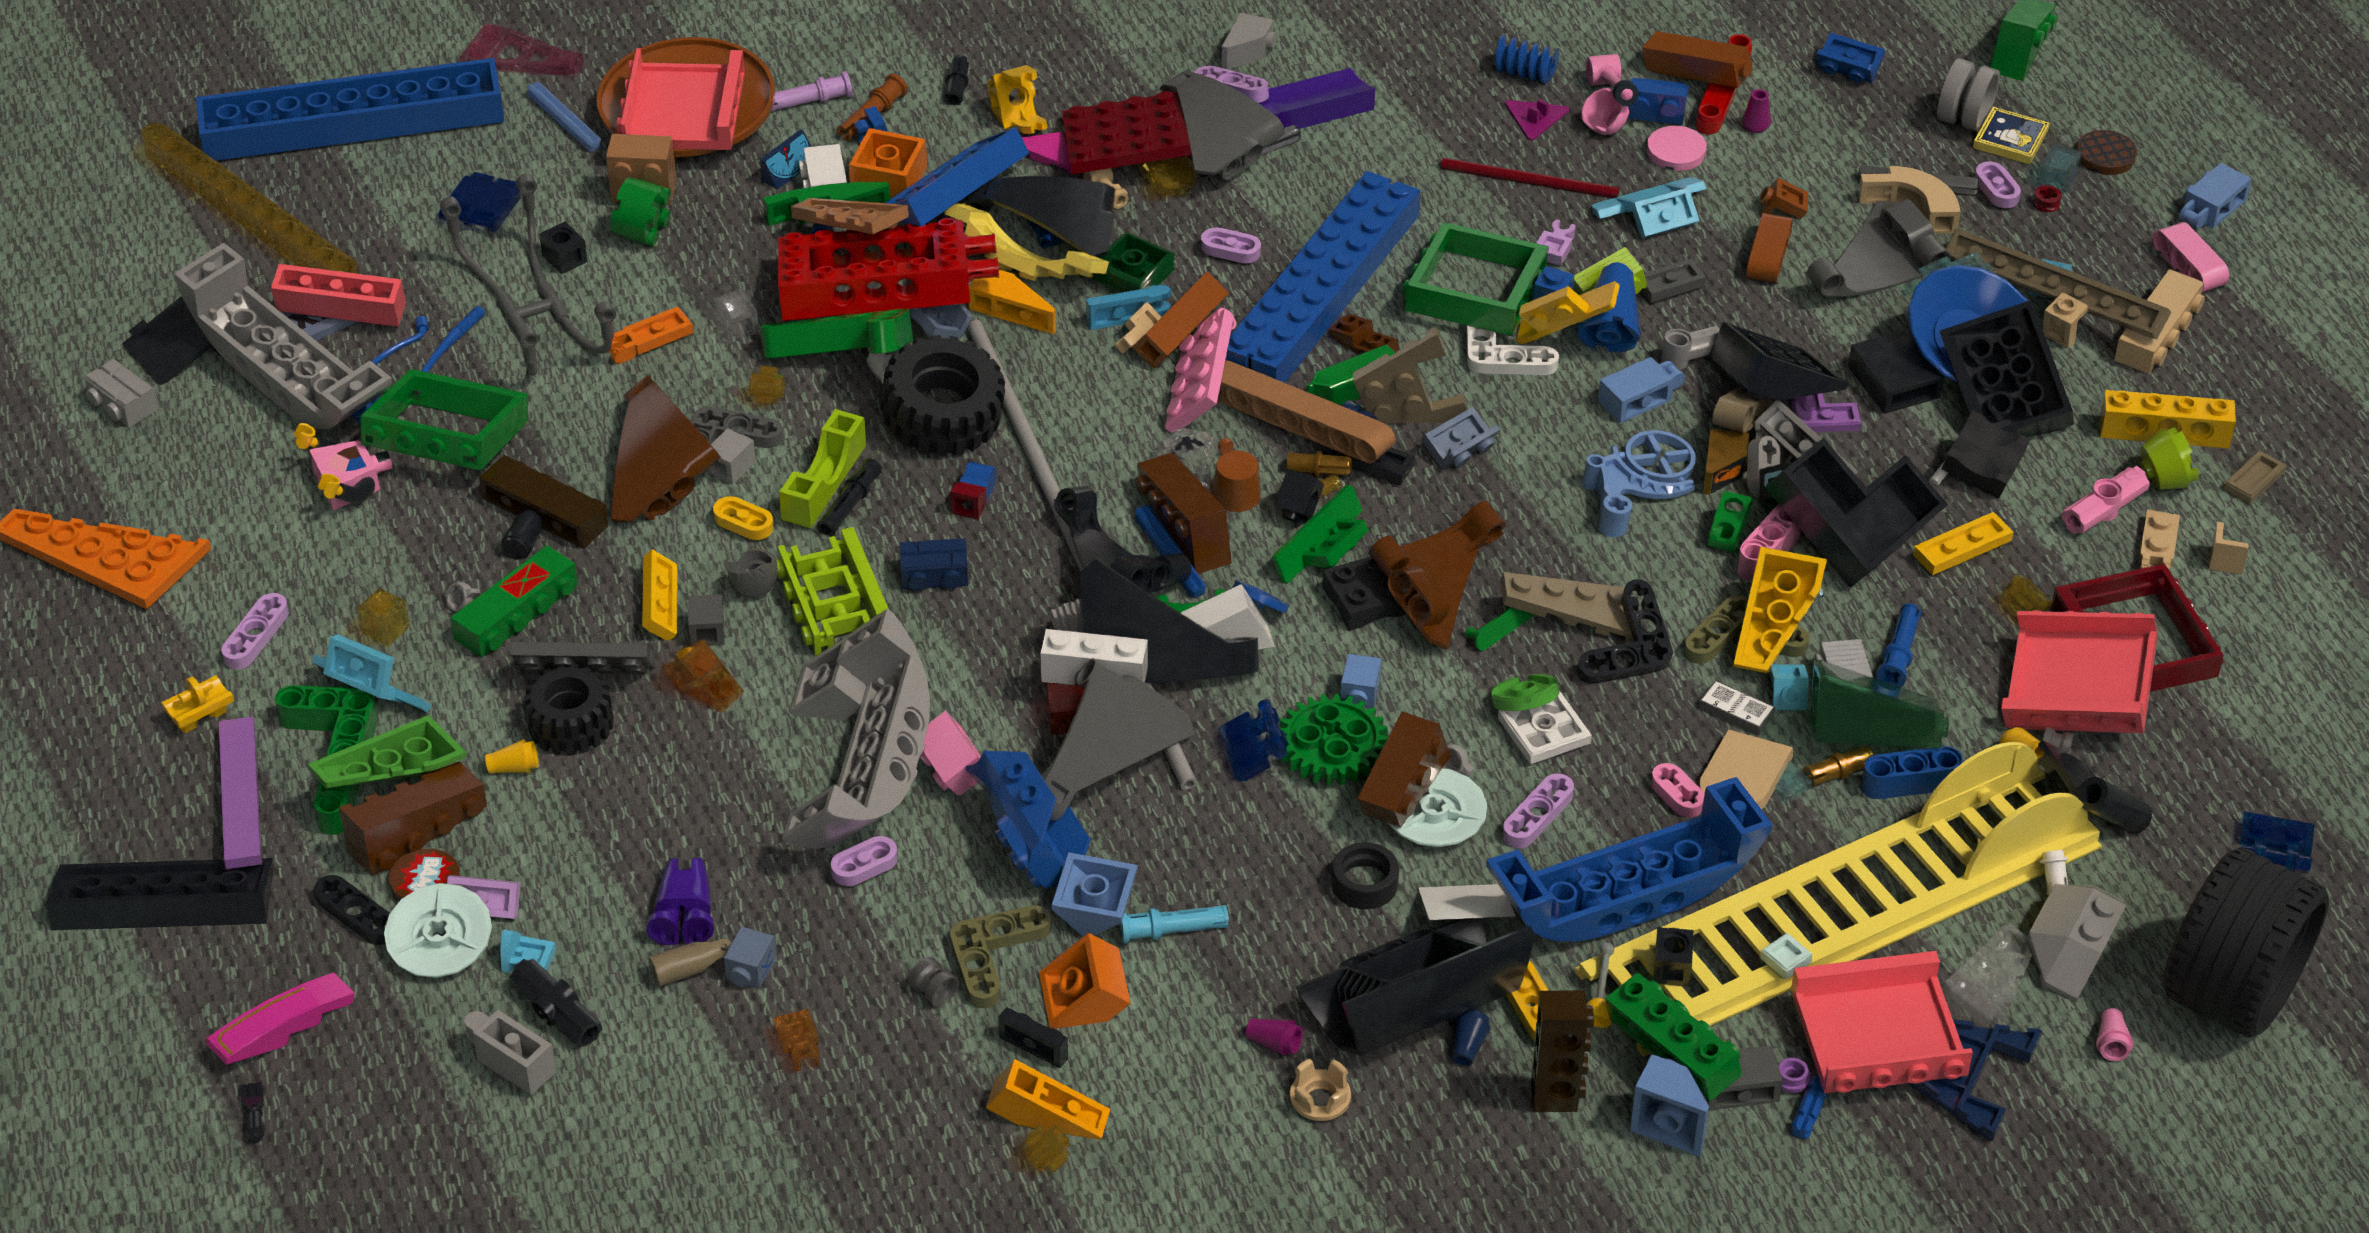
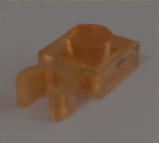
M809 1009L774 1017V1028L783 1053L792 1052L793 1068L796 1071H801L800 1060L805 1057L811 1058L814 1061L815 1067L820 1066V1053L816 1046L819 1045V1037Z

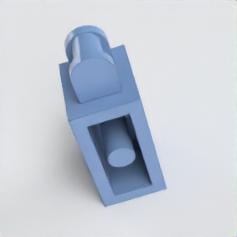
M2220 163L2212 171H2207L2195 185H2190L2183 195L2185 203L2179 214V220L2193 225L2196 229H2200L2203 225L2211 228L2216 227L2247 200L2252 178Z
M1650 357L1600 379L1598 402L1619 423H1622L1671 401L1672 390L1680 387L1684 383L1686 376L1671 361L1658 364Z

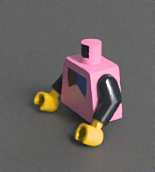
M300 423L294 432L298 448L307 449L310 446L311 450L309 451L313 472L319 482L318 488L323 490L332 510L341 508L349 503L362 504L372 493L380 489L377 474L393 469L387 450L369 455L365 445H361V441L357 440L347 443L331 442L320 436H315L314 428L306 423Z

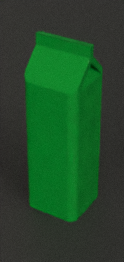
M1386 344L1319 370L1315 373L1313 381L1307 384L1306 392L1340 406L1346 401L1360 399L1354 383L1353 372L1385 354L1390 357L1395 352Z

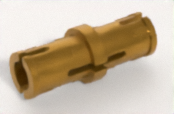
M1862 746L1859 749L1844 754L1838 752L1831 754L1827 760L1804 766L1803 773L1810 772V775H1806L1804 778L1811 787L1838 777L1839 780L1846 779L1850 773L1864 769L1867 758L1873 756V753L1868 746Z

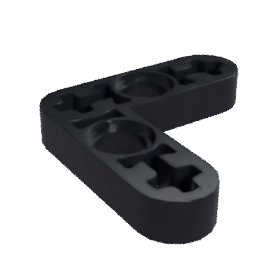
M1641 579L1629 581L1625 585L1621 596V603L1634 642L1584 652L1576 668L1577 675L1583 682L1589 684L1661 671L1669 666L1673 655L1672 646L1654 591L1646 581ZM1633 591H1636L1638 596H1643L1641 601L1642 610L1638 611L1640 606L1638 599L1631 597ZM1642 619L1651 620L1655 624L1656 629L1652 632H1645L1639 628L1638 622ZM1656 640L1654 644L1656 653L1659 655L1663 654L1661 660H1657L1656 656H1650L1653 649L1652 641ZM1627 655L1633 660L1634 665L1629 668H1623L1617 664L1616 657ZM1588 662H1592L1594 667H1599L1597 673H1593L1591 668H1586Z

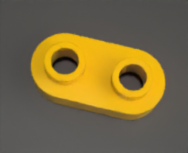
M733 496L723 497L716 501L713 506L715 523L729 531L751 540L765 539L773 532V516L766 509Z

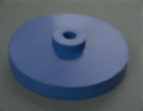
M1235 580L1232 587L1234 588L1242 584L1256 607L1264 610L1265 606H1269L1283 613L1287 612L1290 605L1248 583Z

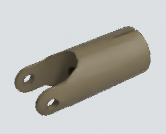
M720 939L714 942H691L649 956L650 970L657 986L661 987L703 973L717 959L725 957L731 942L727 939Z

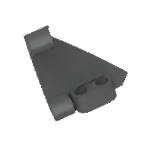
M1183 71L1160 86L1162 92H1176L1178 95L1190 143L1194 173L1213 176L1218 174L1224 180H1229L1255 163L1264 148L1284 135L1283 124L1277 116L1245 94L1213 78L1194 72Z
M1909 199L1900 202L1877 201L1862 227L1835 265L1828 258L1822 257L1815 260L1808 267L1805 275L1824 296L1844 297L1879 292L1928 276L1932 271L1945 268L1950 262L1951 255L1936 239L1931 223Z
M1096 659L1088 660L1082 666L1076 678V683L1085 689L1078 709L1057 756L1049 768L1041 775L1056 797L1049 821L1053 820L1056 822L1061 818L1076 792L1193 736L1195 732L1189 714L1139 679L1128 675L1119 676Z

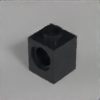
M566 221L539 233L542 256L561 274L588 262L585 240Z
M1287 469L1274 506L1283 512L1281 517L1296 523H1300L1301 518L1310 520L1314 515L1324 484L1318 478Z
M1657 927L1653 976L1655 982L1662 985L1690 987L1694 930Z

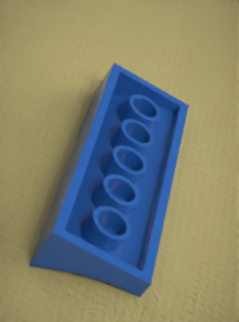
M1013 127L975 142L885 203L908 205L909 217L900 222L923 226L1028 155L1029 151L1017 128Z

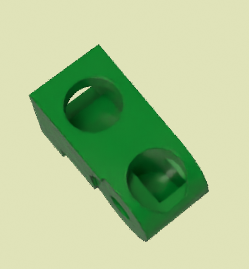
M1724 490L1713 519L1714 522L1709 535L1708 547L1731 553L1735 552L1745 525L1747 526L1750 519L1752 497ZM1727 503H1738L1743 509L1740 512L1727 509Z

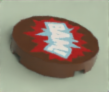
M433 848L418 849L405 854L395 862L389 873V885L395 900L400 902L402 898L421 887L439 883L447 884L448 876H460V868L455 858L444 851Z

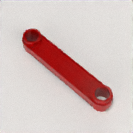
M1743 34L1732 35L1727 43L1748 47L1751 59L1753 46L1751 39ZM1709 83L1696 115L1695 125L1699 132L1711 135L1720 130L1738 88Z

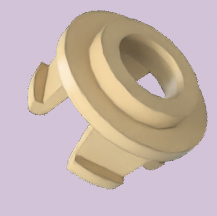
M1307 1059L1296 1067V1079L1290 1089V1101L1293 1108L1300 1115L1315 1121H1328L1339 1117L1348 1109L1351 1102V1089L1346 1080L1348 1071L1340 1062L1334 1059L1331 1061L1328 1070H1315L1312 1060ZM1315 1089H1324L1329 1091L1332 1096L1329 1097L1327 1106L1320 1107L1314 1105L1313 1097L1309 1093Z

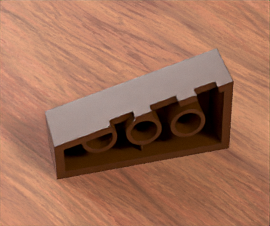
M1173 452L1137 463L1138 477L1135 478V483L1139 494L1145 496L1162 524L1184 555L1190 560L1197 573H1204L1231 564L1226 509Z
M460 761L422 775L418 783L410 785L407 782H403L394 786V792L381 797L375 793L364 797V803L353 807L348 803L339 807L347 851L373 876L382 870H388L393 867L395 862L405 854L422 849L426 843L439 835L449 833L454 826L465 819L477 816L487 807L484 784Z

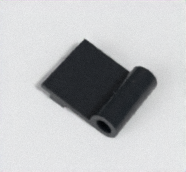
M182 296L148 323L144 319L129 330L132 336L122 343L160 385L170 381L209 348H212L219 354L196 323Z
M2044 740L2038 743V746L2044 753L2038 761L2048 775L2053 776V772L2056 770L2072 795L2076 796L2084 804L2082 806L2083 809L2126 832L2137 834L2146 830L2152 819V810L2146 802L2106 780L2096 777L2085 762Z

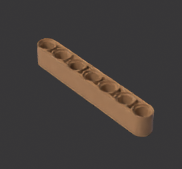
M1225 360L1217 401L1226 406L1369 464L1374 463L1395 444V434L1383 422Z

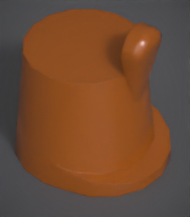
M1223 438L1218 443L1220 457L1216 463L1214 478L1209 483V492L1227 511L1243 512L1250 510L1261 499L1258 461L1248 452L1233 450V442L1229 438Z

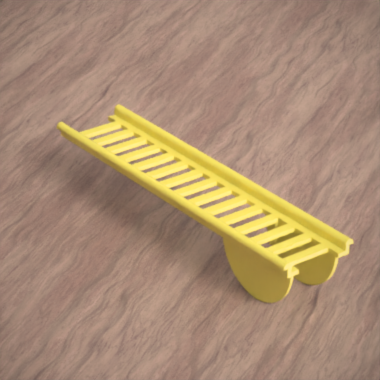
M2019 742L1994 745L1973 755L1955 768L1933 791L1921 812L1663 926V928L1694 930L1693 935L1699 933L1734 974L1736 979L1722 985L1693 951L1691 974L1706 992L1691 998L1682 986L1659 985L1673 1001L1679 1000L1682 1002L1691 1016L1698 1021L1704 1020L1711 1027L1790 991L1793 975L1785 980L1767 964L1751 971L1714 927L1715 925L1729 920L1760 956L1761 950L1770 945V943L1744 914V912L1759 907L1782 935L1788 933L1813 954L1812 962L1807 966L1855 961L2044 875V864H2040V860L2043 859V852L2063 850L2064 857H2068V861H2065L2066 865L2101 849L2102 845L2098 842L2100 831L2088 820L2087 810L2082 808L2084 804L2076 796L2069 793H2054L2042 796L2032 784L2044 779L2045 773L2039 768L2038 757L2029 746ZM2017 791L2027 803L2015 810L2004 796ZM1989 804L2003 820L1992 828L1975 809ZM1960 816L1982 839H1978L1975 852L1947 823L1948 821ZM1932 829L1966 866L1964 876L1957 878L1922 840L1919 834ZM1904 842L1942 886L1928 891L1890 847ZM1875 854L1913 899L1899 904L1861 860ZM1846 867L1884 912L1870 918L1832 873ZM1817 880L1855 925L1841 931L1803 886ZM1788 894L1826 938L1811 944L1776 904L1774 899ZM1657 929L1614 948V953L1609 958L1607 974H1610L1619 987L1632 977L1624 966L1637 960L1654 976ZM1597 955L1580 963V966L1575 967V973L1581 980L1588 978L1590 981L1599 978L1603 955ZM1637 1042V1050L1643 1057L1651 1054Z

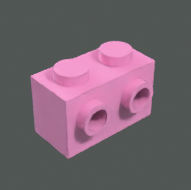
M944 711L928 724L923 742L925 748L920 758L928 767L933 765L936 772L932 776L944 791L950 788L959 796L977 783L965 768L966 765H973L979 761L981 755L962 726L948 712Z

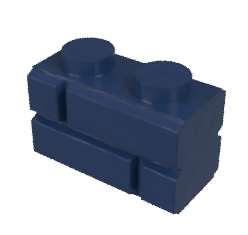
M966 538L900 542L902 589L921 591L925 588L934 587L954 589L959 586H968Z

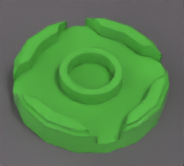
M1530 674L1528 681L1520 682L1519 677H1514L1499 683L1492 689L1491 699L1496 709L1502 711H1521L1552 702L1558 697L1560 691L1555 677L1547 674Z

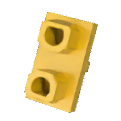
M216 675L201 683H198L191 676L185 679L187 690L161 703L163 710L182 732L187 733L197 728L199 719L207 715L218 717L226 713L227 705L234 702V697L223 686Z

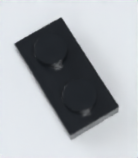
M1008 1007L998 1016L1000 1039L1058 1068H1061L1068 1060V1037L1064 1036L1057 1029L1048 1028L1032 1020L1028 1015L1018 1013Z

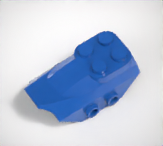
M983 751L979 761L973 765H966L965 770L981 788L988 792L990 804L997 819L996 823L999 826L994 832L1006 848L1012 847L1010 848L1009 856L1021 871L1027 868L1024 872L1036 888L1041 885L1046 890L1050 887H1058L1068 852L1086 855L1091 838L1069 805L1059 820L1056 822L1053 820L1049 821L1056 797L1026 752Z

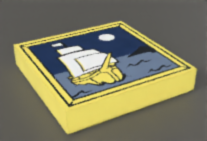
M1992 107L1974 140L1973 148L2031 164L2048 132L2049 123Z

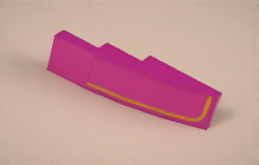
M334 972L291 988L241 1014L208 1036L205 1044L226 1065L281 1048L288 1044L290 1034L318 1025L321 1022L323 1013L351 1004L355 992Z

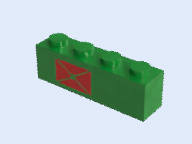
M546 545L450 617L454 640L481 658L490 651L497 650L515 632H521L531 620L539 614L546 613L552 604L564 595H570L578 585L575 563Z

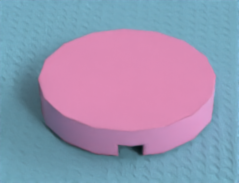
M1667 126L1654 131L1648 138L1647 155L1659 167L1665 169L1666 166L1673 167L1674 171L1690 170L1699 166L1704 161L1707 143L1704 137L1693 129L1684 126Z

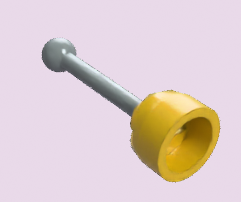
M1608 942L1600 946V953L1603 956L1597 997L1591 999L1586 1004L1593 1006V1026L1602 1028L1609 1027L1612 1022L1609 1017L1606 1000L1604 999L1609 958L1614 953L1613 945Z

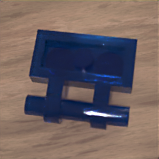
M1261 700L1258 703L1259 713L1255 719L1247 711L1219 727L1234 775L1240 782L1247 781L1270 768L1268 760L1270 755L1274 754L1276 758H1283L1287 755V738L1284 731L1279 728L1280 718L1278 712L1272 707L1269 700ZM1266 732L1265 739L1262 740L1260 735Z
M2244 811L2239 844H2241L2240 847H2244L2258 854V856L2271 860L2273 864H2279L2288 868L2290 872H2295L2296 869L2310 871L2312 863L2310 856L2313 848L2315 824Z

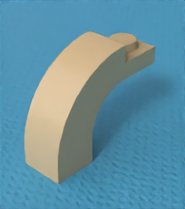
M1889 166L1888 174H1861L1858 191L1859 204L1876 203L1877 201L1900 202L1909 199L1929 220L1935 234L1954 233L1955 229L1958 228L1961 214L1958 200L1953 191L1935 176L1917 169L1901 166Z

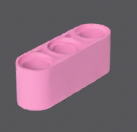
M2186 222L2154 232L2153 244L2155 249L2162 252L2161 255L2174 269L2179 270L2178 273L2204 282L2202 292L2224 286L2229 282L2230 275L2225 262Z
M1780 504L1770 512L1740 547L1737 572L1746 581L1753 582L1760 547L1788 552L1801 536V529Z

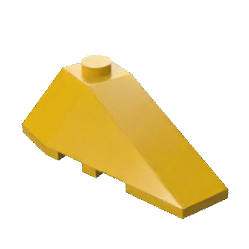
M1760 547L1733 667L1762 673L1769 671L1819 594L1827 559Z

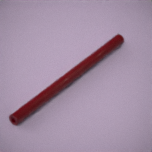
M1445 157L1442 158L1441 169L1608 198L1618 197L1620 187Z

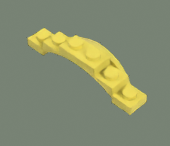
M956 203L943 213L955 218L956 221L962 220L963 227H966L964 235L967 234V237L995 233L997 253H987L984 257L989 259L998 257L999 268L1012 271L1013 268L1019 270V276L1025 279L1036 281L1037 277L1052 276L1064 279L1065 275L1078 276L1080 274L1092 277L1093 273L1106 274L1109 262L1085 252L1068 251L1066 258L1059 260L1036 255L1013 241L998 226L990 213L964 203Z

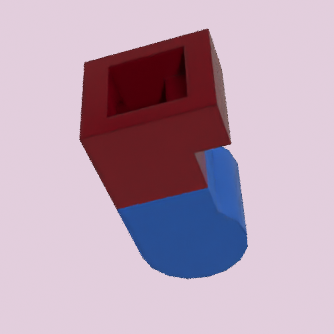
M971 461L967 464L964 476L961 477L958 484L954 483L950 491L951 514L979 520L995 486L996 467ZM965 500L973 501V509H965L961 506V503Z

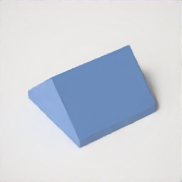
M1068 852L1052 902V910L1082 936H1085L1087 933L1097 935L1122 923L1138 865Z

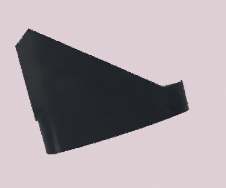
M1048 176L999 178L989 180L963 199L964 204L988 213L993 205L1008 209L1052 232L1077 248L1079 252H1085L1095 257L1108 254L1115 213L1113 211L1115 191L1106 183Z
M1095 558L1080 571L1083 633L1147 639L1148 668L1145 683L1208 679L1259 671L1258 637H1237L1225 640L1154 597L1098 558Z

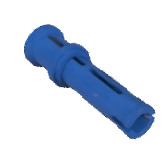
M1907 603L1900 608L1891 644L1884 648L1882 653L1883 664L1878 667L1876 677L1882 685L1899 688L1906 682V668L1910 666L1913 659L1910 648L1922 614L1921 609L1917 610L1918 606L1915 604Z

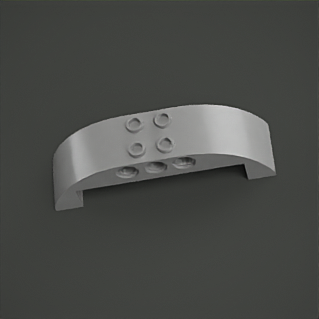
M222 243L174 273L175 281L189 311L219 354L241 376L298 421L309 424L316 429L332 428L382 396L390 388L392 378L373 362L368 361L355 371L351 370L251 289L247 284L244 258L225 243Z
M888 608L843 638L836 662L867 685L837 785L834 784L790 813L782 837L788 844L818 849L834 846L848 839L898 806L909 791L911 783L917 775L918 770L916 767L919 756L925 748L923 742L930 717L928 681L914 643L901 622Z

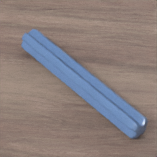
M535 81L533 85H528V95L589 152L601 148V138L538 81Z

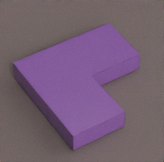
M1823 393L1790 398L1793 413L1814 432L1861 431L1862 424L1857 403H1825Z

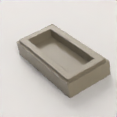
M2259 450L2224 482L2222 490L2250 505L2285 473L2287 465Z

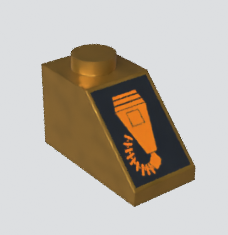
M1719 429L1710 430L1703 494L1710 495L1744 477L1745 466L1748 461L1749 433Z

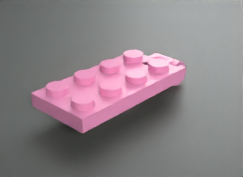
M1225 308L1218 309L1197 326L1196 333L1193 336L1188 335L1180 344L1179 349L1181 352L1175 367L1176 376L1171 387V400L1166 410L1165 429L1171 433H1178L1217 404L1230 333L1236 327V320L1233 314Z

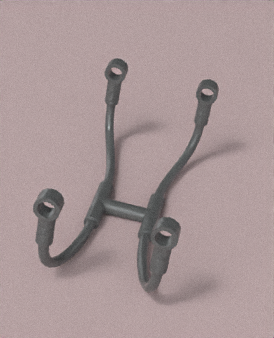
M526 173L516 179V186L522 194L523 208L527 214L530 257L534 274L539 283V290L545 298L543 300L516 308L510 297L504 294L497 283L465 250L459 237L460 225L458 215L461 213V206L457 199L451 196L444 198L440 203V209L446 217L448 233L451 234L458 253L498 297L500 306L516 331V338L522 346L524 362L527 364L529 374L535 376L538 372L535 351L538 336L531 326H526L523 321L524 318L552 310L558 322L562 323L579 343L592 352L604 354L612 346V338L614 337L613 320L616 317V312L611 303L607 301L598 303L594 308V313L600 322L601 336L604 339L603 346H598L589 341L570 322L569 314L550 283L546 282L540 267L534 210L536 208L534 192L537 189V184L534 178Z

